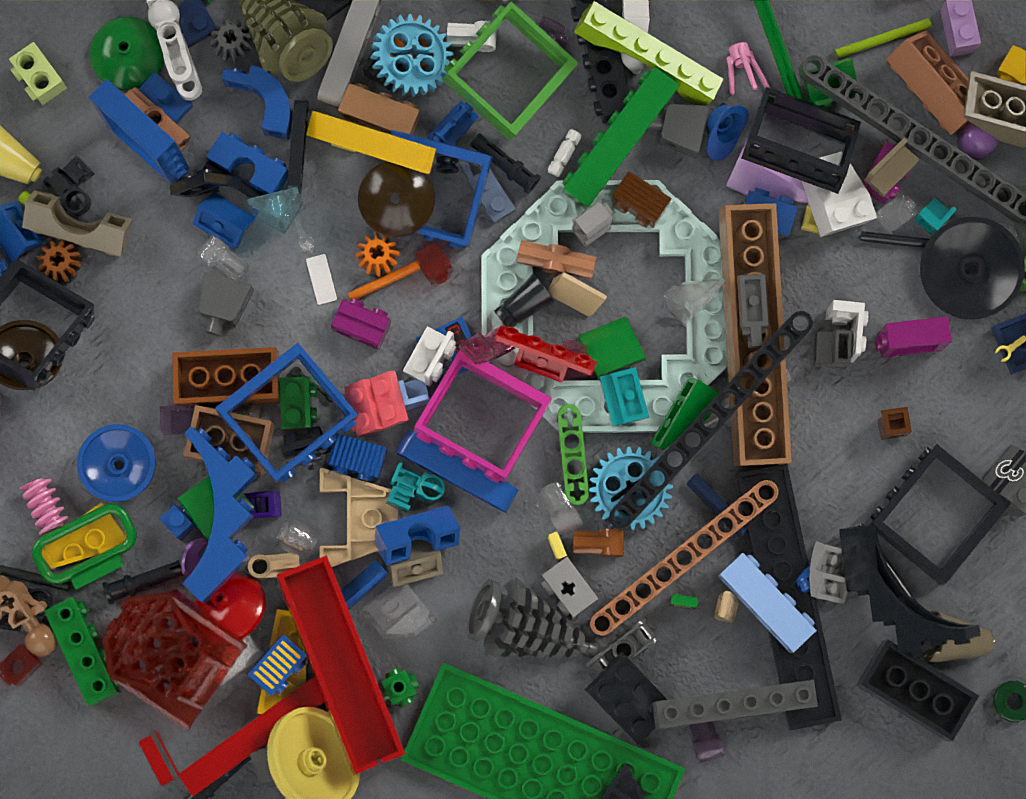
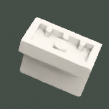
M833 300L826 310L825 320H832V324L847 325L848 322H851V362H854L866 348V336H862L863 327L867 326L868 311H864L865 303Z
M427 326L404 367L403 373L429 387L433 381L437 383L444 372L443 363L445 359L450 360L456 350L454 333L448 331L445 336Z

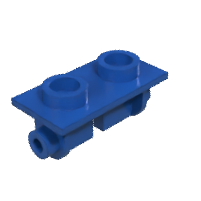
M460 101L433 129L427 138L454 145L477 121L479 116L472 111L473 107Z

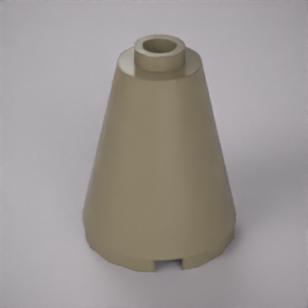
M929 610L943 619L960 624L974 625L942 612ZM980 627L981 636L971 638V643L954 645V640H947L948 644L936 645L935 649L927 650L926 655L920 657H925L924 662L937 663L987 656L995 647V637L990 630Z

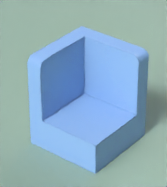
M403 380L398 381L406 410L429 403L430 397L424 383L418 380L406 383Z

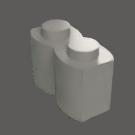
M597 201L572 220V230L581 243L587 247L611 229L612 216L614 214L606 203L601 204Z

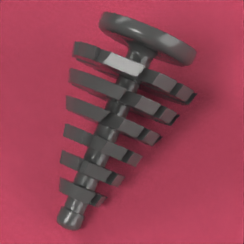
M517 577L515 580L511 579L504 585V588L508 591L507 595L501 593V587L498 582L488 579L481 586L473 601L468 616L466 634L468 639L480 641L484 638V655L486 657H498L499 655L515 657L517 655L518 657L529 658L531 657L530 653L532 650L533 656L536 658H544L545 654L552 658H562L564 654L567 658H576L580 653L593 658L597 654L598 645L596 643L585 641V634L578 628L573 629V624L567 618L560 620L561 614L554 608H551L550 611L548 603L542 598H537L536 593L530 588H525L524 583Z

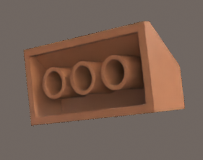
M927 30L906 39L886 58L890 63L892 71L902 77L906 82L907 88L919 97L923 107L937 118L940 127L944 131L952 135L970 122L963 118L968 77Z

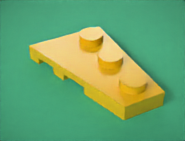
M101 502L100 504H98L97 506H95L93 509H91V510L88 511L87 513H89V512H91V511H93V510H95V509H97V508L103 506L104 503ZM109 514L46 545L42 550V555L52 569L96 556L124 542L126 535L113 516Z

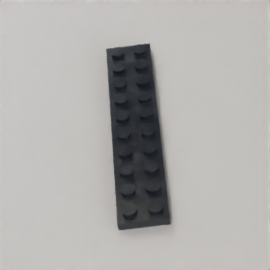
M788 464L736 473L740 498L761 481L769 480L776 484L778 496L775 501L747 523L752 556L759 563L758 569L764 576L768 573L778 583L776 588L781 594L787 593L796 602L794 607L799 613L805 612L815 623L813 627L816 631L793 653H789L768 631L779 684L814 680L818 707L785 711L789 731L842 721L817 601L815 597L811 596V591L802 592L801 587L797 586V578L809 566ZM769 486L759 488V496L762 499L769 500L772 498L773 491ZM742 502L744 516L751 515L753 511L751 504Z

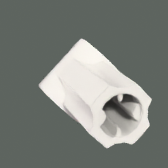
M478 21L475 24L448 23L447 42H450L452 47H464L469 40L474 43L479 38L476 34L485 22L489 26L492 22ZM497 29L478 51H495Z

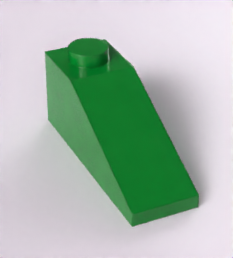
M688 376L650 444L662 450L673 444L719 392L698 379ZM712 413L706 414L703 418V422L710 418Z

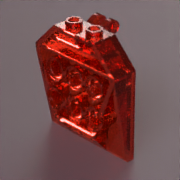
M177 589L129 597L120 608L122 612L118 618L113 619L107 626L106 630L108 633L103 639L108 676L186 731L190 730L194 721L243 650L247 647V644ZM169 617L174 621L173 629L168 624ZM193 636L199 641L198 648L192 643ZM155 638L160 643L159 650H157L154 646ZM179 658L184 661V669H181L178 665ZM140 660H143L145 663V671L140 668ZM164 679L170 684L169 690L164 687Z

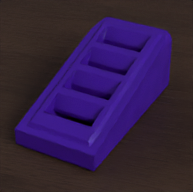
M279 491L244 493L254 507L250 511L254 516L253 519L282 516ZM257 498H260L261 513H257Z

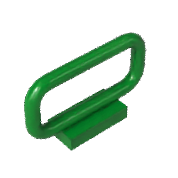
M106 504L38 538L32 546L31 555L40 575L45 581L50 584L59 585L71 580L75 589H78L124 566L125 562L121 555L133 548L137 539V532L129 514L123 507L118 504ZM114 514L119 518L126 532L124 542L60 574H54L50 571L42 555V550L46 545L106 515Z

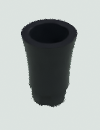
M531 274L523 285L504 300L503 304L496 308L494 312L505 326L514 328L518 323L521 324L531 315L555 301L535 275Z

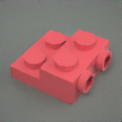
M388 371L371 379H363L344 387L346 394L343 397L358 414L354 420L357 424L352 428L357 437L371 436L408 421L395 371Z

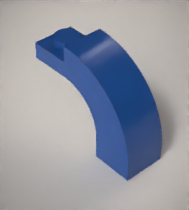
M253 65L250 67L249 74L238 68H232L231 71L224 69L222 81L226 87L255 93L265 102V114L261 126L264 135L289 140L292 127V111L286 92L279 81L269 72Z

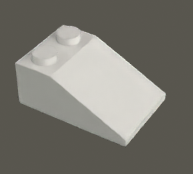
M842 151L821 157L820 159L838 165ZM851 164L838 194L802 181L820 237L863 225L877 218L870 195Z

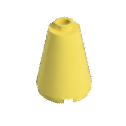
M0 125V176L27 185L31 181L35 183L42 173V169L39 168L41 163Z

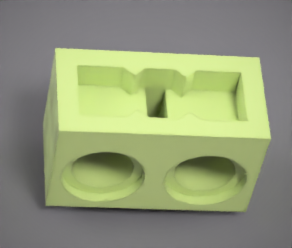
M34 42L9 58L14 66L10 70L18 81L24 79L28 86L24 89L33 101L38 99L44 105L67 89ZM27 62H34L32 68L24 69V65ZM42 81H49L46 88L38 89V85Z

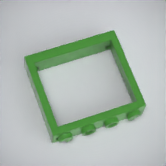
M512 1L506 8L501 5L493 13L492 17L495 20L490 26L485 22L476 33L479 38L474 43L469 40L460 51L463 56L458 61L453 58L444 70L447 74L442 79L509 141L517 135L578 64L571 55ZM505 19L560 67L511 124L456 75Z

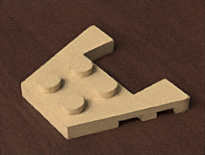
M320 468L321 493L347 492V545L320 546V558L327 555L331 567H335L378 552L375 545V526L384 522L398 520V509L386 504L391 489Z

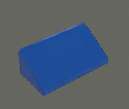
M378 561L370 564L341 590L348 608H352L388 576L387 571Z

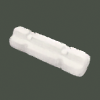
M572 129L568 131L565 137L566 141L562 142L554 157L555 161H552L548 167V172L551 175L559 177L564 170L563 165L566 166L575 150V145L581 139V134Z

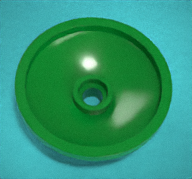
M120 17L107 22L96 32L90 45V62L96 75L103 82L108 79L119 90H131L134 87L140 88L154 72L158 75L164 64L157 30L150 23L140 18ZM122 45L129 46L126 51L120 50Z

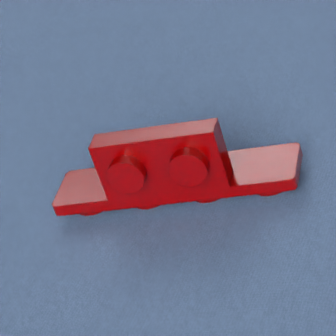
M500 326L494 338L499 342L519 349L514 363L515 366L561 383L565 378L568 367L592 375L597 361L587 354H576L568 351L562 345L549 344L538 336L522 334L516 328L510 326Z

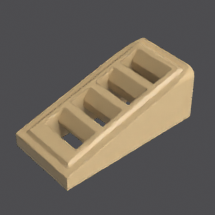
M724 591L718 596L714 620L730 624L734 623L739 599L733 593Z

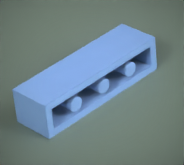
M742 553L718 575L719 579L789 653H793L816 631L813 627L814 621L805 612L799 613L794 607L796 602L787 593L781 594L776 588L778 583L768 573L764 576L758 569L760 565L750 554L746 557Z

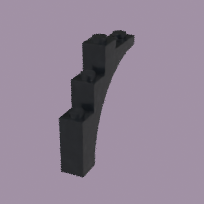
M876 525L839 529L847 592L857 591L858 596L869 595L872 622H883L884 626L895 625L899 653L909 652L910 657L925 656L926 651L935 649L936 645L948 644L947 640H954V645L971 643V638L981 636L979 625L960 624L943 619L926 610L909 596L887 565L879 544Z

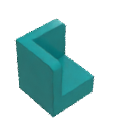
M933 198L915 217L914 221L932 236L948 221L957 209L953 206L949 210L940 201Z

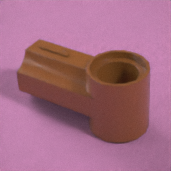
M624 530L573 531V554H600V556L622 557L624 556Z

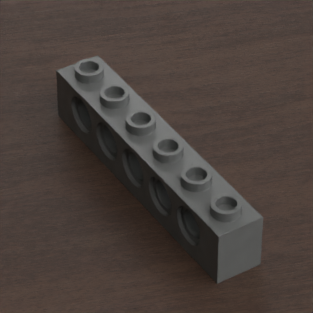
M814 680L652 702L656 729L818 707Z

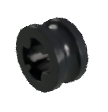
M447 155L436 158V162L439 163V166L436 167L438 173L453 174L459 172V167L456 166L459 162L458 158Z

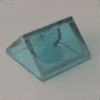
M298 187L247 199L248 205L257 219L284 235L303 206Z

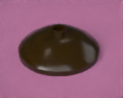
M386 161L376 165L365 175L359 187L358 206L363 219L374 231L384 236L405 237L417 232L428 222L434 209L435 194L428 176L423 172ZM398 194L400 201L397 204H393L390 200L391 195Z
M16 320L0 326V353L19 365L23 361L28 362L29 364L21 366L32 373L59 341V337L52 329L36 321ZM63 361L59 366L55 365L52 368L50 377L44 385L51 382L57 376ZM0 371L1 385L14 390H31Z

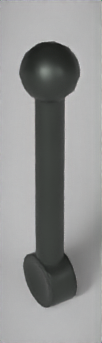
M299 367L292 368L291 374L294 377L305 376ZM316 384V390L324 395L328 402L332 403L333 401L326 392Z

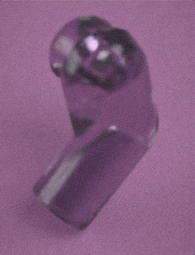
M543 16L539 27L550 32L551 38L564 48L568 42L565 27Z

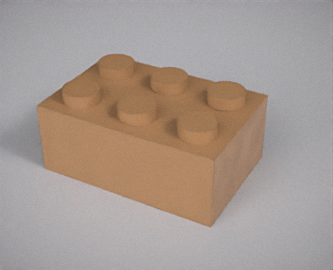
M195 405L191 426L197 431L202 428L212 438L209 443L215 449L220 446L230 456L227 460L228 462L236 455L241 460L246 457L256 467L253 472L263 476L265 470L220 417L216 409ZM230 413L262 454L268 458L275 428L273 422ZM187 438L183 456L188 460L204 463L193 443Z

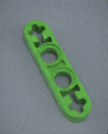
M565 404L560 407L557 415L565 494L570 503L580 505L587 500L589 495L581 413L577 406ZM571 408L572 413L577 414L576 417L572 418L573 427L578 425L579 430L570 429L565 432L562 431V427H568L567 420L562 418V414L566 413V409ZM575 434L578 436L579 444L576 448L569 449L565 446L564 439L567 435ZM571 460H578L582 464V469L578 474H571L567 471V464ZM584 477L583 482L578 481L579 489L584 490V494L580 495V499L575 500V497L569 494L570 491H574V483H568L567 479Z

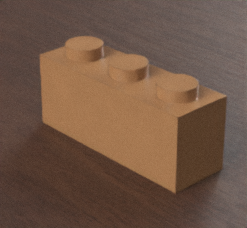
M349 83L338 108V114L341 119L390 135L392 130L413 135L420 120V110L413 103L407 101L400 103L393 100L394 98L387 93L380 92L376 94L363 84L357 83L355 86Z

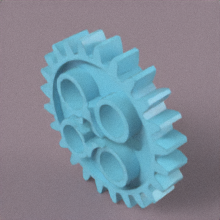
M411 14L407 16L406 21H404L401 15L397 17L396 23L390 19L387 23L388 27L383 25L380 28L381 33H377L374 37L377 42H374L371 46L376 52L372 53L370 57L371 59L378 60L372 67L373 69L381 70L377 77L385 76L387 78L384 83L385 86L390 83L394 84L393 92L398 88H402L403 96H405L408 90L411 91L413 97L417 95L418 90L423 96L428 92V89L433 92L437 88L436 84L441 85L444 82L442 77L447 74L444 69L451 62L446 59L451 58L453 52L446 51L451 43L443 42L446 33L440 35L437 33L439 25L431 28V19L425 24L422 23L421 15L418 16L416 21H413ZM393 39L402 41L404 47H397ZM418 39L425 40L428 47H422ZM395 64H402L406 72L398 71ZM420 64L428 65L430 72L423 71Z
M628 446L626 454H623L620 448H617L616 457L611 453H607L608 462L602 459L599 460L602 469H593V472L598 477L590 478L589 482L596 486L590 488L589 493L596 494L590 502L599 504L595 512H604L602 521L609 517L610 511L624 496L615 502H612L611 498L625 491L627 483L630 486L636 484L659 457L651 460V451H648L645 456L641 455L640 447L634 454L630 446ZM631 465H637L641 468L642 473L639 477H632L628 474L627 468ZM654 471L651 473L650 482L654 486L663 484L665 478L662 472ZM608 479H616L620 484V488L617 491H610L606 487V481ZM668 484L630 525L631 531H634L636 524H639L642 530L645 529V521L654 525V515L662 518L663 515L659 509L667 510L669 508L664 500L672 499V496L667 494L666 491L671 490L673 485ZM636 490L635 494L632 495V501L636 505H643L646 502V498L642 495V490ZM621 509L617 510L614 514L615 521L621 525L627 523L628 513H624Z

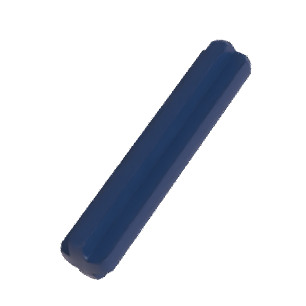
M698 474L694 475L687 482V486L717 516L729 507ZM722 518L721 520L732 530L731 521ZM747 524L735 532V534L741 537L748 530Z

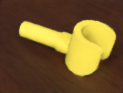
M1023 335L1012 344L1000 346L996 349L995 354L1000 350H1005L1008 353V356L1002 359L1001 362L1009 360L1011 353L1026 341V336Z

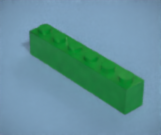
M654 67L651 73L647 70L638 81L641 86L636 93L632 90L622 102L626 106L620 113L617 110L607 122L611 126L605 133L599 132L592 142L595 145L590 154L585 151L577 162L580 167L575 174L570 171L563 180L562 184L565 187L562 193L583 209L589 208L677 91L679 84L658 68Z

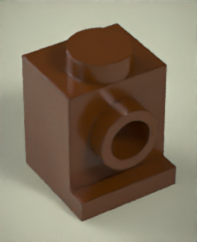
M908 407L881 411L882 417L877 420L881 440L906 437L912 432Z

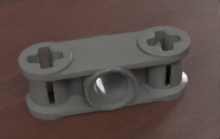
M644 617L631 627L625 635L606 650H602L585 665L591 667L598 676L618 656L616 653L618 645L624 644L628 646L630 650L628 658L632 660L640 652L643 653L657 642L660 636H655L646 624L647 620Z

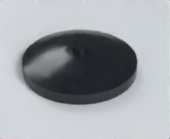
M964 217L942 226L927 242L920 262L921 281L928 297L942 311L961 319H983L1005 309L1019 293L1025 275L1024 256L1016 238L1001 224L982 217Z

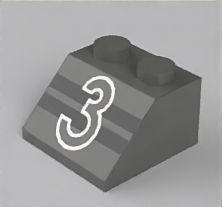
M1011 445L982 481L1010 503L1008 509L1020 518L1026 515V452Z

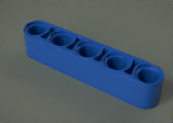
M407 430L396 450L398 455L496 509L507 513L519 491L516 487L508 482L504 483L499 480L496 483L485 476L486 472L479 468L473 470L462 463L463 459L456 455H453V457L445 455L439 450L440 446L433 442L426 444L416 437L417 433Z

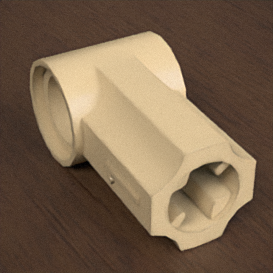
M299 553L255 555L248 563V570L251 576L257 580L276 578L277 574L300 566ZM257 561L267 563L268 567L265 573L256 574L253 571V566Z

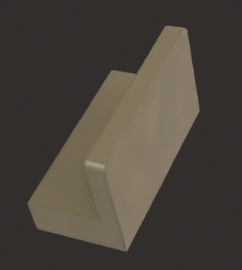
M903 138L865 178V181L881 197H884L919 162V159L905 147L908 142L906 138Z
M418 539L412 541L411 558L389 564L390 581L393 587L443 574L441 552L434 551L431 544L425 540Z

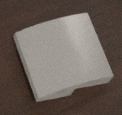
M816 541L810 564L811 596L844 604L848 592L844 576L842 549Z

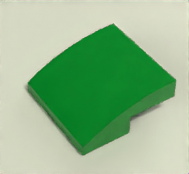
M626 317L578 335L585 354L597 361L594 369L597 379H599V376L610 375L645 361L646 357Z
M210 476L177 498L207 541H209L214 520V494ZM243 492L236 498V500L238 501L242 497L252 508H254Z

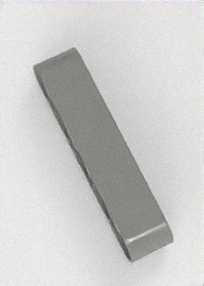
M352 0L322 80L317 97L318 101L336 107L340 106L348 84H352L380 11L382 0Z

